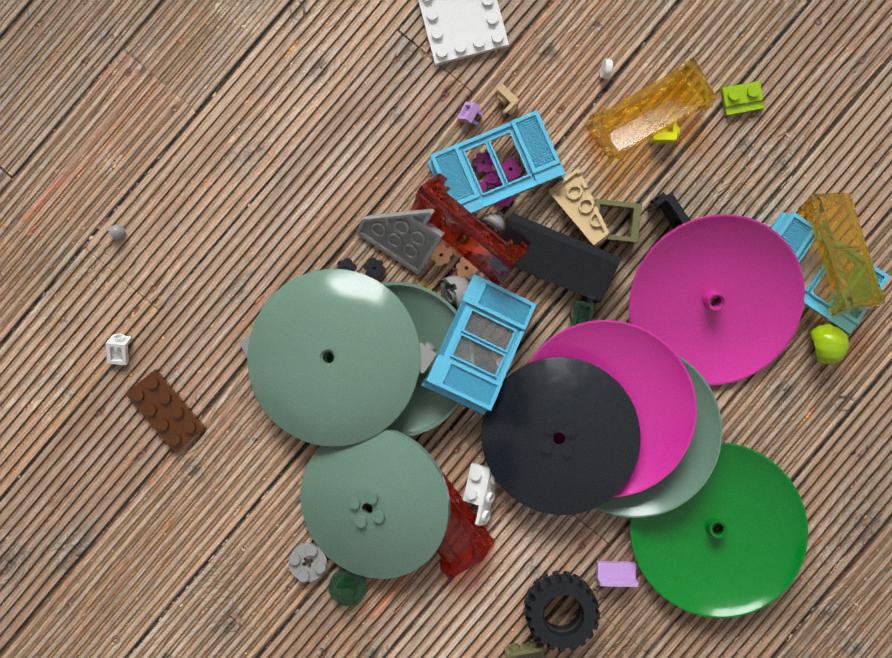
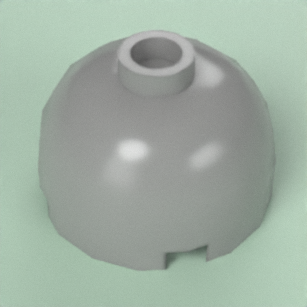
M454 275L443 278L444 282L440 283L442 297L457 311L470 282L463 276Z

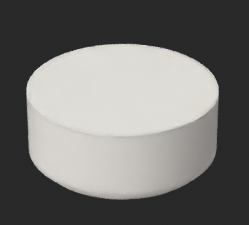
M605 58L603 60L600 78H610L613 69V61L611 59Z

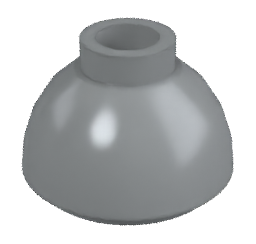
M500 211L485 214L480 219V226L487 234L499 237L505 229V216Z

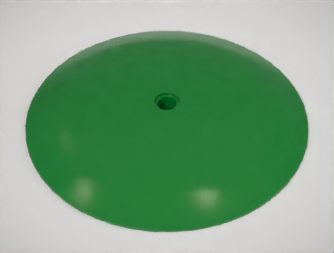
M722 442L715 468L703 487L692 498L673 510L650 517L631 518L630 537L633 552L642 573L653 588L675 606L696 615L711 618H733L747 615L766 607L780 597L791 585L805 558L808 544V521L802 499L796 487L778 465L753 449ZM715 524H720L718 532L712 531V527Z

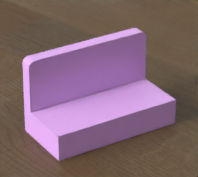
M597 561L596 580L600 586L639 587V582L636 580L635 562Z

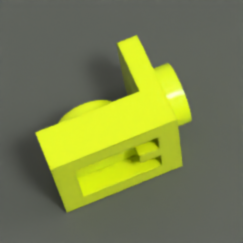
M672 121L669 124L668 132L667 129L655 130L649 136V144L674 143L680 136V127L677 126V121Z

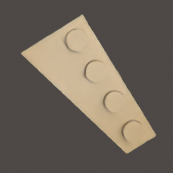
M579 167L548 190L553 199L594 247H597L610 237V233Z

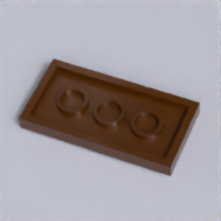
M157 369L153 370L126 393L127 397L174 453L205 428L204 424Z

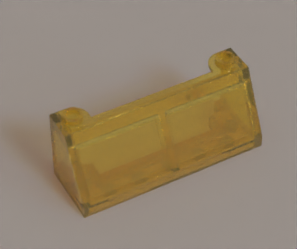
M694 57L685 61V66L674 69L672 73L614 106L603 109L601 113L597 111L590 115L585 127L610 160L623 158L628 154L627 151L693 113L699 110L704 112L713 106L712 102L717 96Z
M850 193L811 195L798 208V212L801 217H807L806 220L811 223L833 292L829 296L830 300L834 299V305L829 307L831 317L877 308L884 304L885 294L880 288L855 211V202L851 199Z

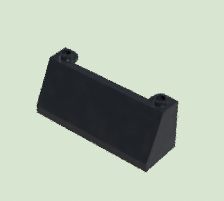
M512 213L492 260L496 261L495 264L502 268H506V265L512 266L584 297V302L594 305L595 302H601L622 258Z

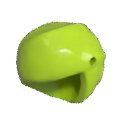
M829 323L819 325L810 331L809 334L815 346L816 361L822 364L834 365L845 357L849 349V338L842 329Z

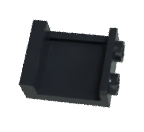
M663 192L649 201L651 205L647 207L648 211L659 206L673 229L691 221L672 192L667 195Z

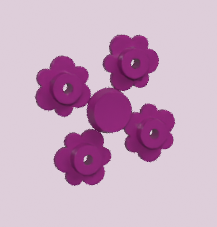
M478 152L476 158L472 160V165L476 167L478 172L483 171L487 173L485 182H480L477 179L482 192L485 193L487 186L497 188L500 186L501 181L497 172L491 171L493 162L489 153L484 152L482 154ZM508 158L506 162L501 164L508 180H513L514 177L517 178L521 175V170L519 169L521 164L515 162L513 158ZM515 196L496 203V206L503 207L505 205L509 207Z

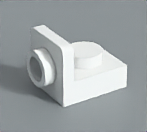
M115 334L106 342L107 363L128 364V344L131 342V336Z

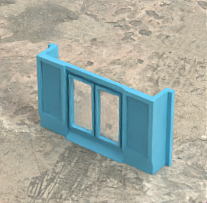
M794 211L788 214L781 212L771 229L776 231L789 244L799 261L805 286L804 305L842 329L846 334H851L890 276L819 230Z
M470 274L468 279L470 283L429 375L423 379L421 386L485 415L486 411L492 410L537 304L475 274Z

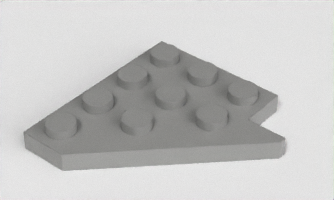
M433 208L365 216L355 232L417 275L422 272L444 235L443 231L429 223L435 211Z

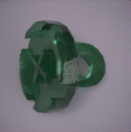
M343 568L338 569L332 575L329 582V593L332 599L344 606H352L360 602L365 596L367 589L365 577L351 573Z

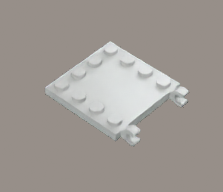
M418 0L435 66L509 46L497 0Z

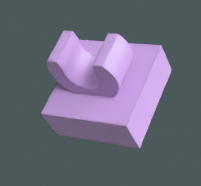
M465 102L457 119L464 123L478 125L474 118L476 115H483L482 111L479 110L480 105L475 102Z

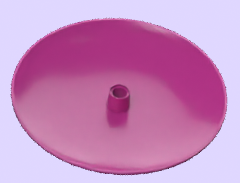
M719 214L700 217L668 232L643 258L630 289V324L646 329L662 339L678 356L690 363L703 376L709 386L733 383L747 378L766 367L790 342L799 325L804 307L805 286L802 269L789 244L767 225L739 215ZM717 296L716 302L711 304V299Z
M615 320L588 321L557 333L547 340L532 356L529 363L549 357H570L592 363L616 379L629 395L635 407L640 425V451L630 478L613 497L632 495L654 486L671 473L680 463L695 431L697 419L696 395L685 365L675 351L658 336L637 325ZM562 433L554 434L553 439L556 443H563L565 441Z

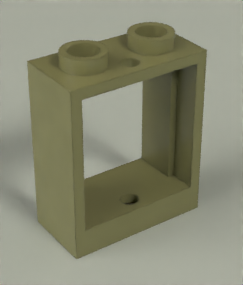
M595 199L594 201L599 212L600 206L630 209L627 236L610 234V237L604 241L627 244L638 243L642 204Z

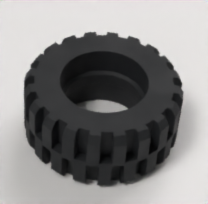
M552 571L553 575L550 576L546 573L542 575V580L536 579L533 582L534 587H529L527 591L528 596L524 599V615L532 636L537 638L538 643L542 646L546 644L550 650H554L555 647L558 648L559 652H565V648H570V651L576 650L575 646L580 644L582 647L586 644L585 640L587 638L591 640L594 636L592 630H597L599 626L597 622L600 619L598 601L592 589L585 580H581L580 576L576 574L572 576L568 571H563V574H559V571ZM560 595L575 598L579 604V611L570 623L553 625L546 621L543 611L551 599Z

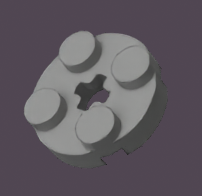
M304 542L296 546L289 557V569L300 582L315 581L323 575L327 567L328 558L318 545ZM307 557L313 560L311 566L304 564V558Z

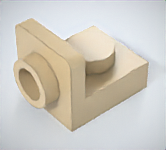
M502 84L497 89L496 94L498 95L497 99L503 105H508L502 111V116L505 118L508 114L510 116L514 114L518 109L519 99Z

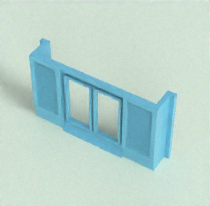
M538 110L459 144L430 155L431 160L427 162L453 224L461 222L462 217L555 178L561 180L566 177ZM510 134L527 172L526 176L509 183L491 144V141ZM483 144L487 148L502 183V186L485 193L482 192L466 155L467 151Z

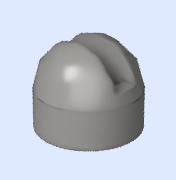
M112 225L108 228L110 235L115 241L122 239L125 235V229L121 225Z

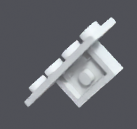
M471 463L463 501L479 506L475 525H486L491 517L490 509L495 499L494 491L498 482L492 475L489 467Z

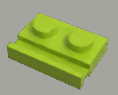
M760 81L720 89L723 108H725V117L759 111L765 108L762 101L763 95Z

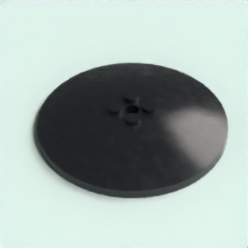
M570 357L539 359L520 367L505 378L492 410L485 412L481 432L484 456L498 484L519 503L536 511L555 515H572L586 512L601 506L615 496L626 484L635 468L641 441L640 425L635 407L619 382L600 367ZM562 433L565 441L563 443H556L553 439L554 434Z

